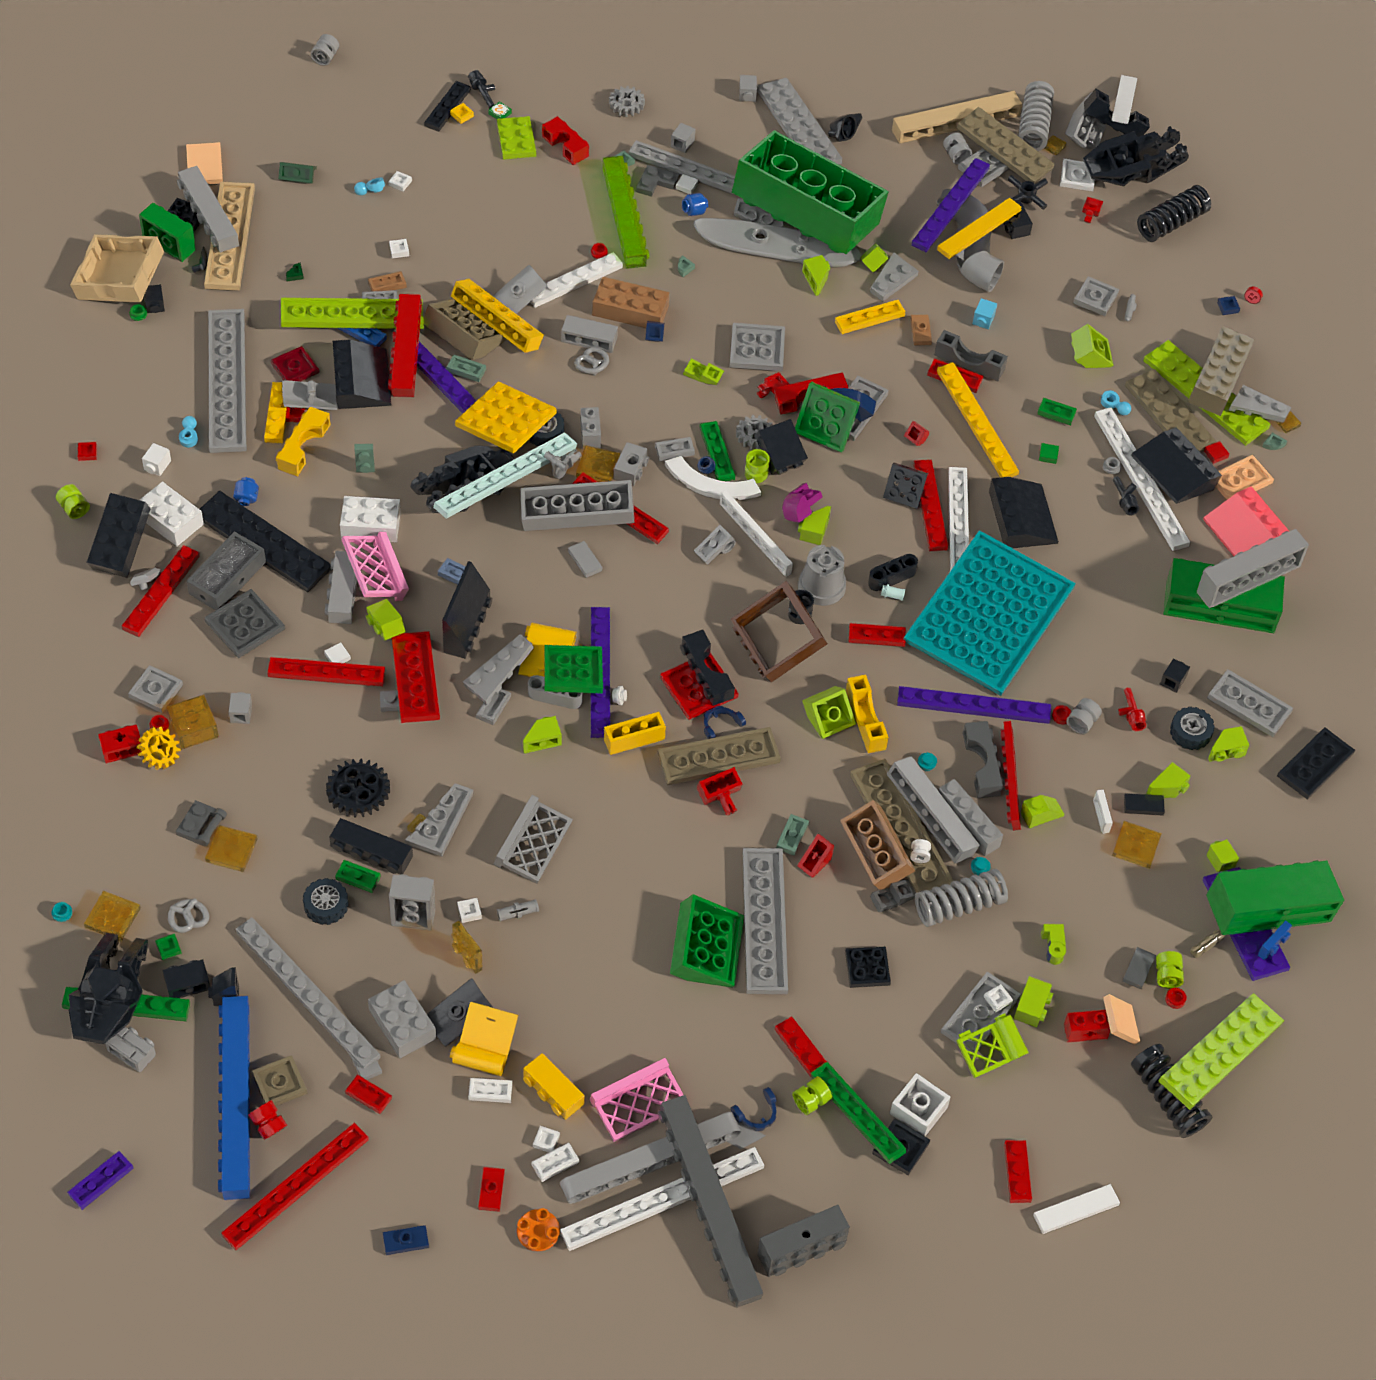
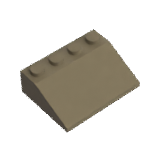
M454 299L428 304L423 318L424 324L429 330L437 333L441 339L453 345V348L461 351L470 360L484 357L507 340Z

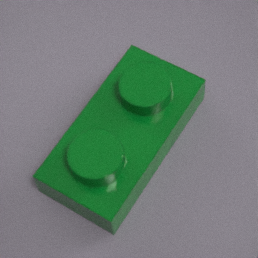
M1043 397L1037 415L1071 426L1077 408Z
M343 860L335 878L343 883L373 893L381 878V873Z

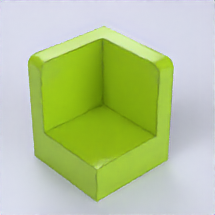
M875 243L861 256V260L872 272H875L888 260V256Z

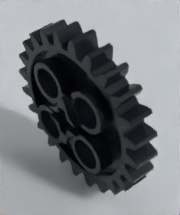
M362 758L359 760V763H356L354 759H352V764L344 761V767L337 765L338 771L332 770V776H328V782L326 783L328 801L332 803L333 809L338 807L339 813L345 810L346 816L353 813L354 818H356L357 814L360 813L364 817L365 812L372 815V809L379 811V805L385 806L384 800L389 799L390 780L388 779V774L384 773L383 767L378 769L377 763L371 766L370 760L366 764L363 763Z

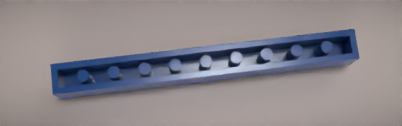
M248 996L222 997V1005H219V1018H222V1024H219V1037H222V1043L218 1045L219 1056L222 1055V1062L218 1063L219 1075H222V1081H218L219 1094H222V1100H218V1111L222 1113V1120H218V1131L222 1133V1139L218 1140L219 1153L222 1152V1159H218V1172H222V1179H218V1192H222L224 1200L250 1198V1117L248 1115L250 1114V1005Z

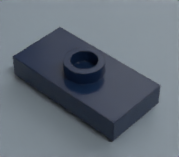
M426 1225L383 1232L386 1255L429 1248Z

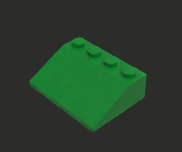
M694 894L682 901L679 909L670 974L686 981L733 988L735 986L744 915Z

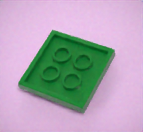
M811 382L809 383L795 425L796 432L842 453L860 402Z
M544 645V691L603 693L602 647Z

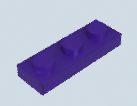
M118 1151L67 1192L68 1196L83 1210L133 1170V1165Z

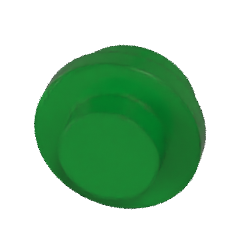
M136 304L131 307L129 316L134 321H141L147 317V310L144 306Z

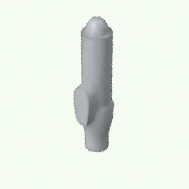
M1134 294L1130 295L1124 318L1127 322L1131 320L1132 314L1136 310V295Z

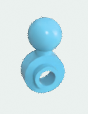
M382 177L372 179L367 184L358 182L354 186V191L357 195H365L368 190L377 193L383 190L385 182Z
M1108 390L1103 393L1101 404L1105 408H1117L1118 413L1123 416L1131 412V405L1125 401L1120 402L1119 395L1116 392Z
M186 416L182 421L185 429L179 433V440L182 446L190 448L198 442L197 433L193 430L197 425V421L192 416Z

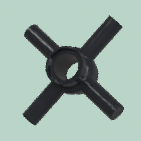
M1013 175L1008 177V181L1019 189L1018 194L1011 198L1013 201L1020 200L1025 204L1034 202L1042 210L1047 207V204L1036 196L1037 190L1048 184L1046 178L1037 183L1031 181L1021 183Z

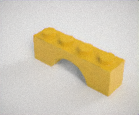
M309 407L307 412L302 414L300 423L295 425L292 435L286 439L283 449L276 455L278 470L298 477L306 464L305 452L300 447L309 439L323 438L331 425L330 413Z
M866 674L848 678L846 694L867 753L886 750L889 737L883 721L880 722L875 714L872 690Z

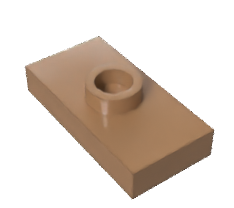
M402 271L368 279L372 292L407 288Z
M911 315L914 345H931L929 316Z

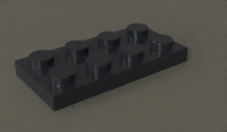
M1324 727L1278 772L1277 777L1308 800L1354 754L1355 749Z

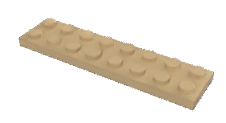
M220 182L218 202L238 234L239 246L220 253L217 247H213L212 243L210 244L204 282L205 289L240 290L255 192L254 183Z

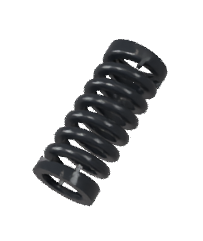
M1193 185L1177 196L1139 215L1137 219L1139 232L1147 241H1157L1159 237H1164L1180 226H1184L1186 222H1191L1193 219L1210 211V196L1202 186ZM1194 196H1196V197L1198 198V200L1200 201L1201 207H1200L1198 201L1196 200V198H1195ZM1147 220L1152 233H1150L1147 227Z
M1155 1044L1138 1054L1131 1062V1067L1137 1075L1142 1076L1143 1084L1148 1085V1091L1154 1094V1099L1160 1103L1162 1111L1167 1112L1166 1116L1169 1120L1173 1121L1174 1128L1180 1130V1137L1187 1138L1203 1129L1213 1117L1207 1109H1200L1203 1105L1201 1100L1189 1110L1178 1099L1173 1104H1169L1171 1100L1176 1098L1170 1091L1162 1096L1163 1092L1167 1091V1089L1162 1084L1157 1087L1155 1086L1159 1083L1158 1080L1175 1064L1166 1066L1171 1061V1057L1163 1054L1164 1047L1162 1044ZM1159 1071L1153 1077L1149 1078L1151 1074ZM1184 1107L1179 1113L1174 1114L1177 1109ZM1196 1112V1114L1190 1117L1186 1122L1181 1123V1121L1184 1118ZM1197 1124L1195 1128L1189 1130L1190 1127Z

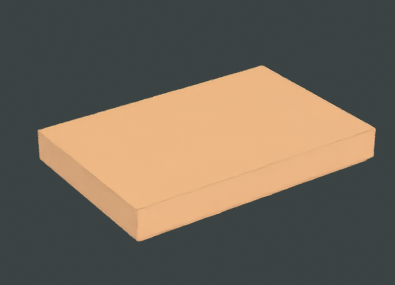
M220 142L187 144V168L198 166L208 184L223 182Z
M1250 455L1219 470L1222 476L1216 488L1228 500L1237 492L1250 486L1255 491H1258L1272 484L1274 478L1253 455Z

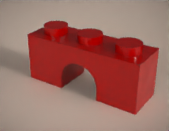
M558 116L542 124V137L551 146L564 143L563 157L572 165L589 157L588 142L583 140L575 130H572Z

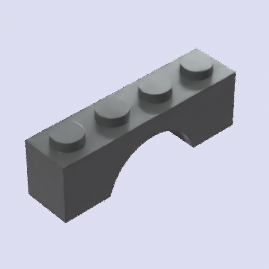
M943 330L938 338L934 353L937 357L954 362V364L995 381H999L1004 373L1008 356L994 350L986 354L975 353L962 343L960 336Z
M988 721L965 723L962 734L966 750L980 755L985 763V766L976 772L974 778L977 799L999 797L1002 789L1005 788V781L1000 776L1001 764L996 759L997 747L992 742L993 730L989 728Z

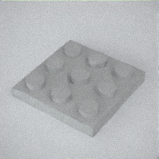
M733 323L730 367L783 371L785 327Z

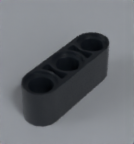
M905 554L872 568L868 580L869 588L873 591H881L883 585L889 584V586H893L912 578L917 571L918 558L913 554Z

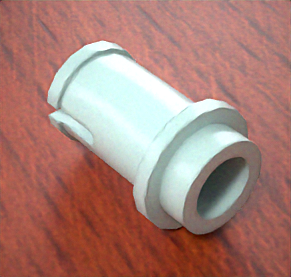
M889 584L883 585L881 596H884V598L890 597L903 601L905 589L891 587Z

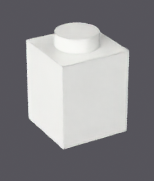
M153 443L142 458L144 470L150 474L161 476L171 462L169 449Z

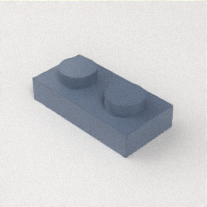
M447 558L439 568L438 576L458 585L465 566Z

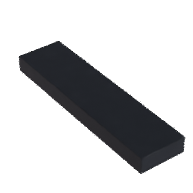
M455 81L425 120L424 126L439 132L451 117L450 110L461 104L471 91V86Z

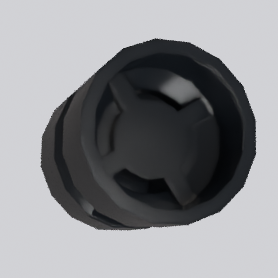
M796 590V594L812 618L813 595L807 590ZM790 601L789 619L795 624H804Z

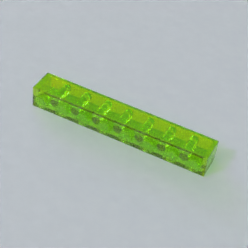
M623 156L604 157L602 170L626 269L646 267L647 259H649V250L645 249L646 237L642 236L643 225L639 224L640 213L636 211L637 201L633 199V186L630 187L631 177L630 174H627L628 164L624 162Z

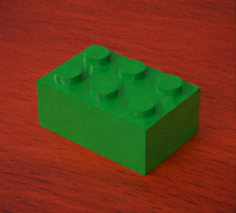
M151 203L139 214L142 236L158 237L164 252L183 262L196 250L193 227L190 223L181 220L175 214H171L155 203Z

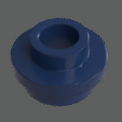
M708 456L700 458L697 465L698 470L702 474L711 473L716 466L715 461Z

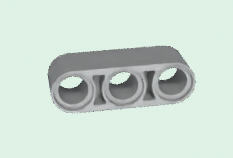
M535 675L528 680V695L533 700L569 709H577L582 705V693L544 691L543 676Z

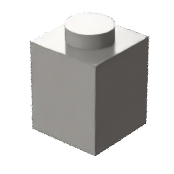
M740 75L739 101L756 102L757 76Z
M680 123L671 135V147L686 153L695 141V128Z
M244 692L231 693L229 706L230 723L250 724L252 710L251 694Z

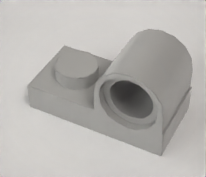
M719 525L694 552L708 565L720 552L726 554L731 551L736 542Z

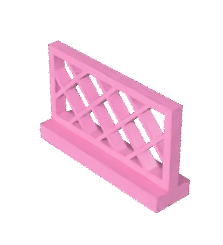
M379 532L377 536H343L342 542L363 596L394 597L395 601H403L409 588L387 533ZM349 542H353L359 547L356 549ZM373 542L374 549L365 543ZM363 548L364 550L368 551L370 555L367 556L359 550ZM355 555L359 556L365 561L361 563L355 558ZM374 555L379 558L380 563L372 559L371 556ZM368 562L376 567V569L372 570L365 564ZM361 569L370 574L369 578L361 573ZM379 569L384 572L386 577L377 573V570ZM372 577H375L376 579L380 580L382 583L379 585V584H377L376 582H374L373 580H371V578H372ZM369 584L376 590L368 591L366 585ZM383 584L389 586L391 590H387L384 587H382Z
M666 1058L591 1094L590 1102L596 1108L614 1142L660 1119L658 1114L648 1112L651 1102L661 1105L663 1102L652 1098L655 1089L667 1092L665 1101H667L669 1093L678 1097L683 1096L669 1069ZM667 1075L670 1081L669 1087L656 1085L658 1078ZM646 1085L653 1088L650 1097L638 1094L641 1086ZM623 1095L634 1096L632 1107L620 1103ZM637 1098L649 1101L646 1111L634 1108ZM607 1103L615 1105L616 1108L613 1116L604 1113L601 1106ZM618 1107L630 1110L628 1120L615 1117ZM632 1112L643 1114V1122L639 1124L631 1122ZM614 1121L626 1124L624 1131L617 1135L612 1128Z

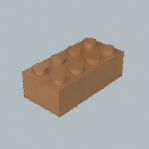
M602 277L593 300L592 316L646 328L647 321L663 323L669 307L670 292Z
M872 800L840 820L873 885L879 890L890 887L891 883L898 882L915 872L886 814L877 802Z

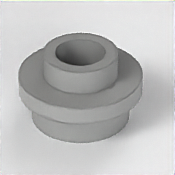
M1115 457L1107 458L1103 463V469L1109 474L1118 473L1121 469L1119 459Z

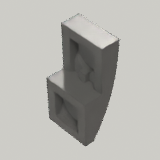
M909 879L891 883L889 888L872 892L870 898L878 912H883L914 899L916 892Z
M1137 947L1122 982L1142 989L1156 955Z

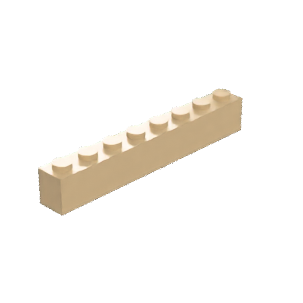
M1015 91L1005 92L896 117L893 119L892 131L899 144L957 131L958 123L977 107L983 109L997 121L1018 117L1021 114L1022 102Z

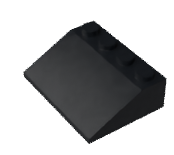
M354 340L332 341L338 409L392 406L391 393L388 389L387 349Z
M1177 427L1162 432L1131 454L1133 459L1176 504L1214 491L1222 476Z
M1014 477L991 479L989 495L1001 538L1005 545L1011 548L1058 544L1059 541L1042 484Z
M470 561L466 564L442 619L444 653L464 659L468 652L471 653L473 649L474 637H478L480 623H484L486 609L491 607L493 600L490 597V588Z

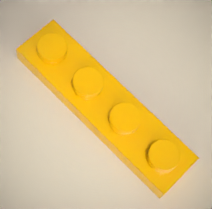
M894 300L835 317V324L841 334L904 317L906 311L899 300Z
M272 382L264 435L266 443H283L287 407L283 404L282 382Z

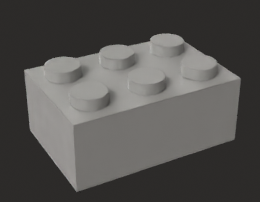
M404 874L393 875L389 893L391 926L432 931L436 910L433 879L409 877Z
M405 980L368 999L370 1013L399 1058L436 1039L435 1026Z

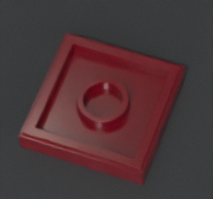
M302 346L271 359V365L283 381L301 382L319 374V368Z

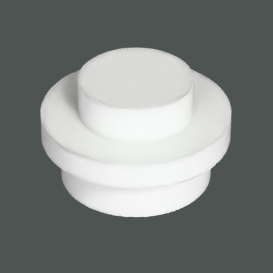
M623 686L613 689V703L623 705L624 701L627 700V691L624 690Z

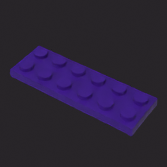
M1236 867V868L1229 869V870H1225V871H1228V872L1238 871V870H1240L1241 868H1240V867ZM1218 873L1203 877L1202 881L1207 891H1209ZM1272 929L1230 934L1252 981L1286 972L1290 969V965L1280 945H1278L1279 949L1273 956L1269 955L1265 960L1258 956L1262 945L1273 935Z

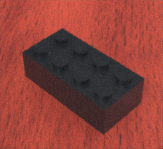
M114 493L109 494L86 562L92 569L128 578L151 510L149 505L145 501Z

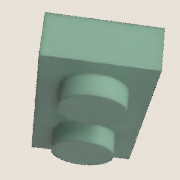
M453 355L446 369L455 375L480 382L486 371V365Z
M355 444L356 473L375 472L373 444Z
M791 814L776 848L783 849V852L795 856L809 825V820Z

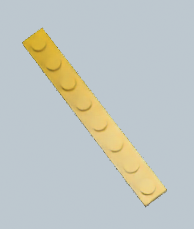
M954 362L937 368L938 375L999 476L1014 477L1019 475L1017 466Z

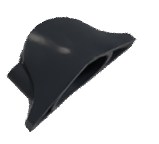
M861 113L843 115L832 121L830 131L828 132L829 137H835L838 142L850 140L856 133L862 120Z

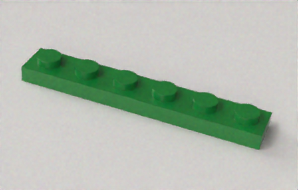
M66 987L62 1001L63 1009L70 1008L69 994L78 988ZM141 995L133 1016L187 1022L190 999Z
M828 1062L811 1072L812 1079L818 1076L824 1080L831 1091L832 1101L889 1164L906 1153V1148Z

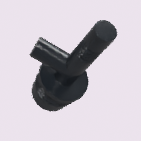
M479 70L470 72L468 78L472 89H479L490 109L495 104L488 91L495 90V85H486L487 80Z
M1118 476L1114 477L1113 482L1122 497L1119 501L1120 507L1127 515H1135L1139 511L1136 496L1132 494L1137 488L1136 485L1131 483L1125 489Z

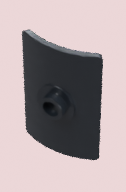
M472 978L427 1013V1016L435 1026L436 1036L444 1046H448L462 1034L470 1002L493 1008Z

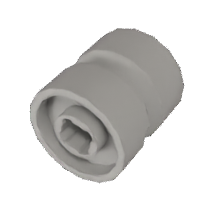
M329 34L321 35L311 51V58L319 65H328L339 49V42Z
M952 133L945 138L943 146L954 164L959 165V163L972 155V151L962 134Z
M1083 698L1066 721L1068 726L1076 733L1086 734L1093 726V722H1096L1101 716L1102 711L1096 702Z

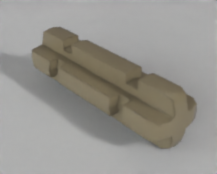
M1220 929L1215 930L1212 935H1208L1199 944L1193 946L1190 953L1194 958H1199L1203 955L1202 953L1207 952L1216 943L1221 942L1225 935L1221 934Z

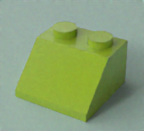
M1089 324L1071 333V344L1075 352L1074 358L1078 364L1083 365L1085 368H1111L1113 366L1108 339Z
M834 686L802 700L809 721L822 739L856 724L844 688Z

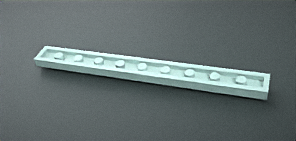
M563 433L434 503L433 508L447 519L550 463L548 459L544 458L546 452L549 451L554 456L561 457L576 449L577 443L566 433Z

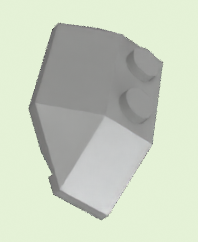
M1083 101L1074 111L1065 134L1082 148L1093 150L1099 145L1106 124H1102L1093 116H1088L1084 112Z

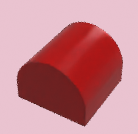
M912 421L904 437L916 446H920L928 438L929 431L916 421Z

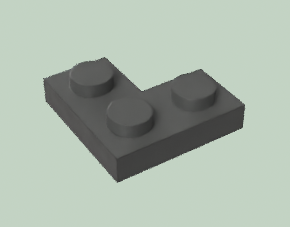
M647 165L636 187V192L652 197L657 185L673 190L679 179V173Z

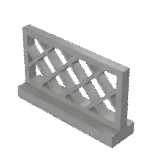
M531 795L497 854L494 865L499 868L503 866L537 884L573 819L538 802L539 798ZM538 809L546 812L548 818L538 820L536 814ZM561 820L566 824L564 827L556 829L553 821ZM550 822L552 830L543 832L540 824ZM537 825L539 833L530 835L527 828ZM554 834L556 842L547 844L545 836ZM541 837L543 846L534 848L531 839ZM528 840L531 849L521 851L519 842ZM546 850L548 857L539 860L536 851ZM532 853L535 861L525 863L523 855ZM519 856L522 864L515 866L509 863L511 857ZM537 865L539 871L537 876L529 873L527 867Z

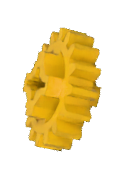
M153 727L149 731L144 732L143 736L139 738L142 744H139L137 748L141 749L142 752L138 756L144 757L143 763L149 762V768L155 765L156 770H159L161 767L164 770L175 764L174 760L179 758L176 753L181 751V749L177 748L176 745L180 742L174 741L176 735L170 736L169 729L163 732L162 727L157 729Z

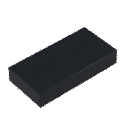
M1125 793L1124 812L1127 814L1164 816V796Z

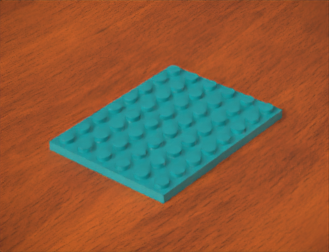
M979 530L904 636V640H906L907 644L1002 696L1075 588L1076 583Z

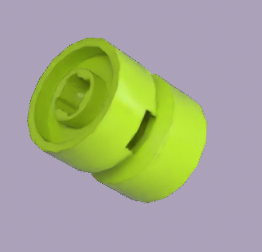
M754 449L748 452L745 465V477L747 480L754 479L756 483H761L767 479L769 467L768 453L761 449Z
M66 485L56 494V501L71 519H79L89 511V502L75 485Z
M1175 951L1159 953L1156 956L1158 985L1168 989L1182 986L1184 983L1182 954Z
M818 1076L809 1081L806 1087L801 1086L792 1093L797 1107L805 1115H809L818 1109V1105L822 1106L832 1100L829 1087Z

